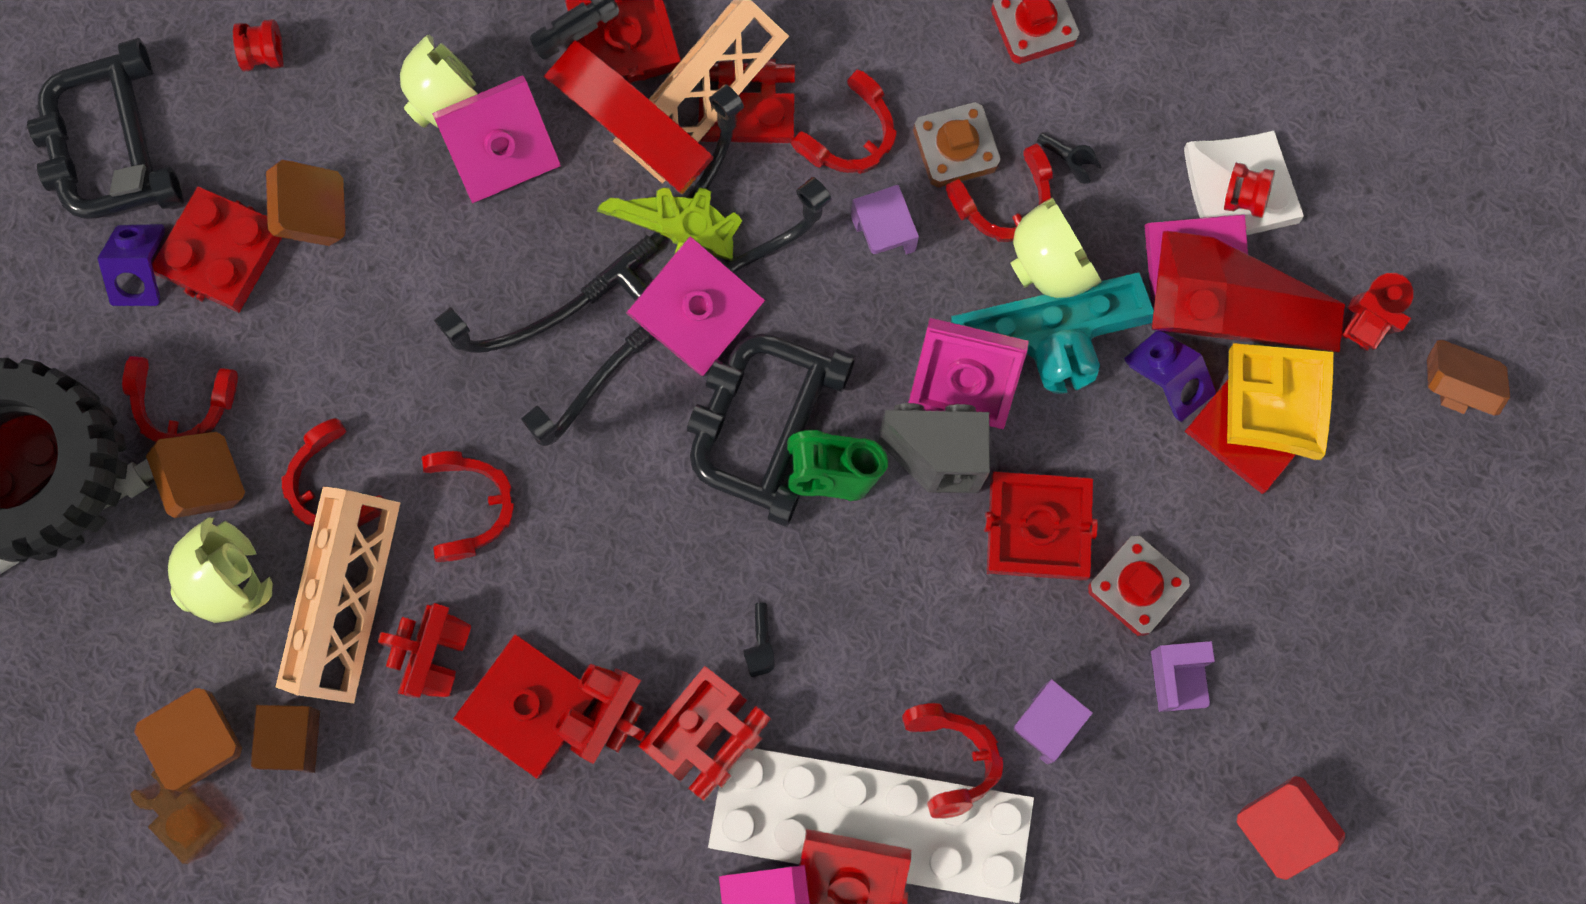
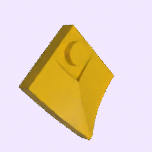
M1233 343L1229 350L1227 443L1273 449L1313 460H1322L1326 453L1330 424L1333 352Z

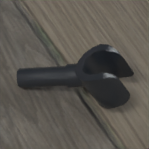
M1044 132L1037 138V143L1059 155L1061 159L1067 162L1079 183L1087 184L1091 182L1087 172L1080 166L1094 164L1098 168L1102 167L1090 146L1080 145L1071 148Z
M767 603L755 604V636L758 646L743 650L751 677L770 673L775 665L774 653L770 644V636L768 635Z

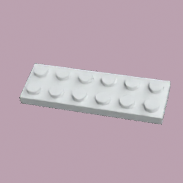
M747 748L728 772L731 778L723 788L719 787L708 845L710 849L799 864L806 829L912 849L907 884L1019 903L1034 797L990 790L983 798L972 803L973 806L968 812L957 817L934 819L930 816L927 806L930 798L943 792L963 788L969 790L974 787L755 748L753 751Z

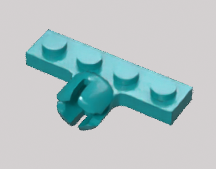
M1138 272L1104 280L1088 291L1073 297L1054 298L1040 295L951 316V323L1029 341L1027 354L1035 360L1044 388L1055 394L1067 393L1064 383L1065 379L1070 377L1075 391L1090 385L1098 376L1100 364L1091 341L1092 338L1150 324L1153 322L1154 310L1141 275Z

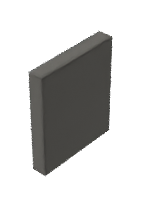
M141 164L114 170L109 195L114 197L142 191L146 166Z

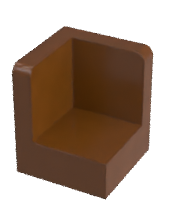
M256 705L251 767L257 770H288L315 773L320 710L310 706Z

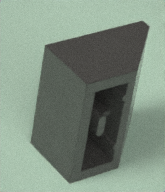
M903 403L895 405L894 410H885L879 432V444L927 492L978 493L990 473L989 412H976L975 406L967 404L949 405L945 407V411H925V407L921 404Z

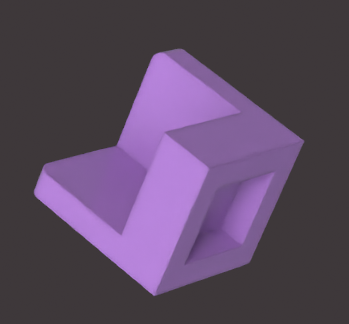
M899 184L852 200L851 218L856 231L863 230L871 253L878 254L902 245L906 255L916 251L919 236Z
M1212 641L1161 645L1151 651L1159 712L1200 709L1209 706L1205 666L1215 662Z
M1052 679L1043 685L1032 699L1033 703L1014 725L1015 732L1042 753L1040 759L1047 765L1056 761L1092 715L1089 709Z

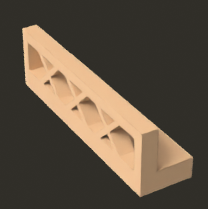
M733 0L657 88L649 100L678 124L677 107L685 98L703 97L704 117L696 126L681 127L699 142L717 121V112L713 107L711 108L709 97L717 91L710 90V68L716 61L734 60L736 80L730 87L739 95L789 36L752 0ZM754 19L772 38L760 52L742 53L741 32ZM734 42V54H723ZM742 59H753L743 71ZM702 79L703 91H692ZM617 138L613 140L620 149L635 159L662 184L665 182L660 175L652 170Z
M323 487L276 688L300 696L354 704L400 502L344 489ZM362 505L382 509L378 530L366 539H364L357 526ZM362 555L368 566L367 577L363 583L352 589L345 577L348 563ZM350 605L357 617L353 632L340 640L333 628L336 614ZM338 656L345 667L340 690L320 687L324 666Z

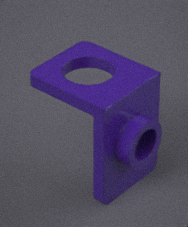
M118 225L113 230L97 258L109 303L112 306H157L159 304L160 294L151 259L165 235L164 225ZM122 273L134 274L143 281L145 290L140 294H129L119 287L117 276Z
M1162 331L1154 332L1124 358L1130 368L1163 388L1173 415L1180 422L1215 395L1216 390L1203 356ZM1197 378L1199 387L1196 394L1191 400L1181 402V392L1184 386L1190 380Z

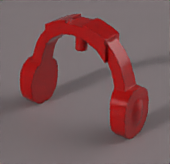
M857 69L848 78L847 84L878 115L883 128L882 143L878 148L868 140L863 147L871 153L870 156L862 159L845 160L831 154L826 147L810 135L800 131L792 140L791 145L795 151L817 168L825 165L839 172H858L862 174L879 165L880 159L886 153L888 154L893 146L897 131L894 129L891 113L882 100L884 92L873 78Z
M1036 143L1025 148L1023 154L1037 186L1040 205L1051 198L1049 181L1053 178V172L1045 152ZM959 179L946 185L947 195L961 220L968 219L980 232L997 239L998 242L1013 241L1015 229L1022 220L1020 213L1012 216L1016 225L1015 228H1004L991 224L978 212L973 199Z
M129 356L126 361L122 377L124 395L130 396L132 414L140 427V433L155 442L159 439L210 433L217 425L224 410L232 408L238 382V373L233 369L220 368L211 394V406L203 421L191 430L177 434L179 422L169 420L167 433H163L152 424L145 409L144 398L149 369L148 360L144 357Z
M338 418L320 423L303 436L305 444L294 455L288 465L286 474L282 476L284 499L289 501L294 510L292 513L302 522L314 527L316 514L309 511L304 504L314 499L315 495L311 490L302 495L299 494V478L303 467L314 454L346 433L344 425ZM381 495L375 496V497H379V498L385 499V498H384L383 496H381ZM362 505L357 526L361 527L379 517L382 509Z
M442 451L422 456L423 472L473 471L485 475L498 487L501 495L488 496L489 506L502 504L499 518L488 531L474 538L447 542L433 547L435 562L457 561L476 556V549L493 542L501 535L505 528L510 526L514 503H511L510 491H512L506 475L501 469L497 470L483 461L463 458L462 452Z
M938 703L920 704L904 712L902 720L907 731L927 732L942 728L956 730L972 740L980 750L972 752L973 761L984 760V781L969 790L963 788L940 793L930 798L927 803L930 816L934 819L957 817L968 812L973 806L972 803L983 798L1002 777L1003 757H1000L996 738L985 724H977L967 717L947 713L944 711L943 706Z

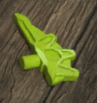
M662 188L656 191V197L626 201L619 198H609L597 208V212L622 219L668 237L674 244H677L675 253L687 238L691 236L713 256L730 261L733 258V235L742 222L740 216L736 213H732L724 218L710 205L711 192L705 188H699L693 199L673 197L670 188Z

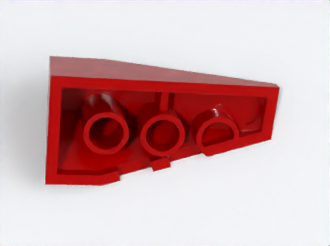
M1163 231L1152 330L1340 352L1344 303L1214 237Z

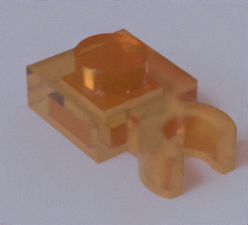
M154 770L151 775L160 784L158 796L150 800L142 791L135 789L130 793L131 799L138 807L145 810H154L159 815L148 828L182 864H188L227 825L192 789L187 788L178 797L174 794L175 791L165 789Z

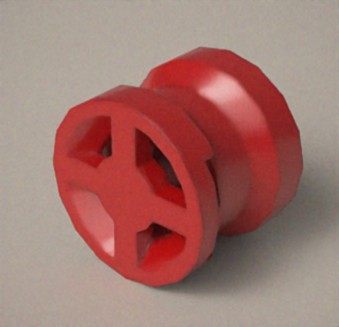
M274 19L264 20L260 26L251 27L247 23L234 24V50L239 67L243 72L253 70L257 65L267 64L272 69L283 67L282 38L278 24Z
M1236 162L1229 181L1224 210L1234 212L1239 208L1246 209L1253 216L1263 218L1271 193L1275 170L1265 168L1260 172L1251 171L1246 164ZM1241 177L1244 179L1238 199L1235 198L1239 179Z

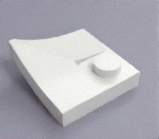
M1274 131L1226 140L1192 141L1186 143L1184 148L1193 198L1200 218L1245 215L1246 235L1301 222L1304 215ZM1236 162L1246 164L1251 171L1260 172L1265 168L1275 170L1272 189L1263 218L1253 216L1246 209L1239 208L1234 212L1224 210L1227 189ZM1240 177L1235 198L1239 199L1244 178Z

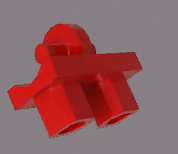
M1386 273L1378 276L1370 284L1368 291L1355 295L1350 301L1347 309L1355 314L1343 330L1341 336L1357 343L1364 351H1368L1369 348L1372 350L1376 349L1386 334L1403 331L1411 319L1403 313L1410 307L1413 300V287L1410 281L1398 273Z
M433 603L432 606L426 605L415 641L411 640L416 621L401 617L396 635L380 633L378 643L391 648L385 667L400 671L406 652L411 653L398 694L412 698H420L421 694L425 696L449 697L456 671L431 664L436 647L439 645L459 652L463 651L471 630L470 624L447 614L449 607Z
M594 664L588 665L579 681L578 688L597 698L596 704L588 717L567 706L560 714L553 730L567 743L572 745L571 751L592 764L595 763L604 745L619 753L628 735L642 742L646 732L634 726L644 707L630 700L641 680L617 668L612 671Z

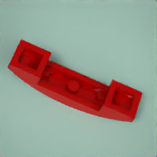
M576 40L573 41L544 75L550 83L592 116L682 195L714 159L703 146L668 115Z

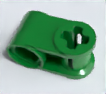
M806 430L792 434L787 441V449L793 455V474L789 476V489L798 495L825 496L858 501L867 495L888 467L886 452L878 443L867 438L858 439L831 435L818 430Z

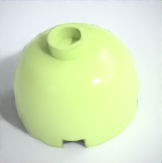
M426 35L412 49L404 60L400 72L401 89L409 100L404 109L423 128L429 123L438 127L432 113L478 94L473 89L476 83L471 77L473 75L471 71L442 43L434 49L433 37L431 35Z
M1053 198L1035 207L1022 218L1015 229L1013 239L1018 258L1010 262L1024 287L1033 283L1043 295L1054 298H1068L1084 293L1102 282Z
M207 518L192 528L174 546L168 563L171 596L182 610L191 612L202 619L213 623L237 621L250 615L269 601L272 597L273 583L270 577L263 583H260L246 557L247 555H255L257 553L250 540L241 531L226 521L215 526L212 524L214 518ZM250 577L246 586L241 589L238 585Z

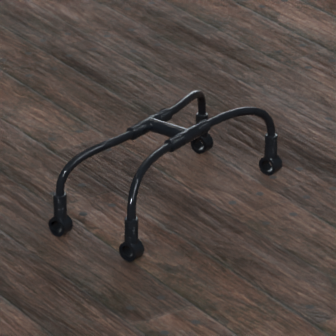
M726 84L709 97L711 105L717 112L718 126L721 129L717 146L712 155L714 159L708 164L687 198L693 199L699 188L708 189L728 151L733 130L737 125V113L744 108L740 97ZM811 177L796 190L798 198L803 203L802 213L804 218L791 229L738 256L724 266L735 273L805 234L821 218L823 207L831 201V196L825 186L815 177ZM655 232L650 237L646 235L597 275L596 278H593L592 281L582 287L581 294L569 303L539 321L512 333L487 340H470L468 334L470 329L451 307L434 319V321L446 335L452 347L470 353H483L515 345L557 325L589 302L594 304L595 301L599 300L618 283L636 301L648 286L634 270L657 252L658 245L667 237L658 232ZM641 325L625 338L626 343L600 367L555 425L538 405L524 415L521 420L533 434L536 442L542 446L555 443L570 427L610 374L634 351L638 353L655 337Z

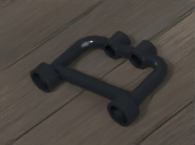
M140 38L119 43V54L64 69L50 76L42 85L38 94V112L40 117L27 121L28 131L33 143L38 148L46 146L49 156L48 161L37 164L39 179L47 191L56 189L63 208L74 216L94 219L156 201L162 209L184 203L179 179L173 168L169 166L155 171L152 169L131 81L153 75L148 51ZM110 77L131 167L144 164L146 171L142 191L114 197L105 195L86 200L81 198L77 191L76 183H78L75 165L69 156L66 143L68 134L65 121L59 112L58 100L60 95L70 88Z
M757 334L748 336L739 342L731 352L727 363L716 359L706 381V387L715 390L708 407L696 404L687 425V431L696 434L691 447L690 461L692 470L699 480L711 488L770 510L768 515L769 521L788 527L800 499V495L792 492L789 489V485L783 483L793 460V455L787 449L788 438L792 434L805 431L823 386L839 392L844 391L854 367L856 355L836 349L833 357L777 336ZM764 353L806 368L808 371L761 485L714 467L710 461V451L724 425L726 413L743 380L748 361L754 355Z

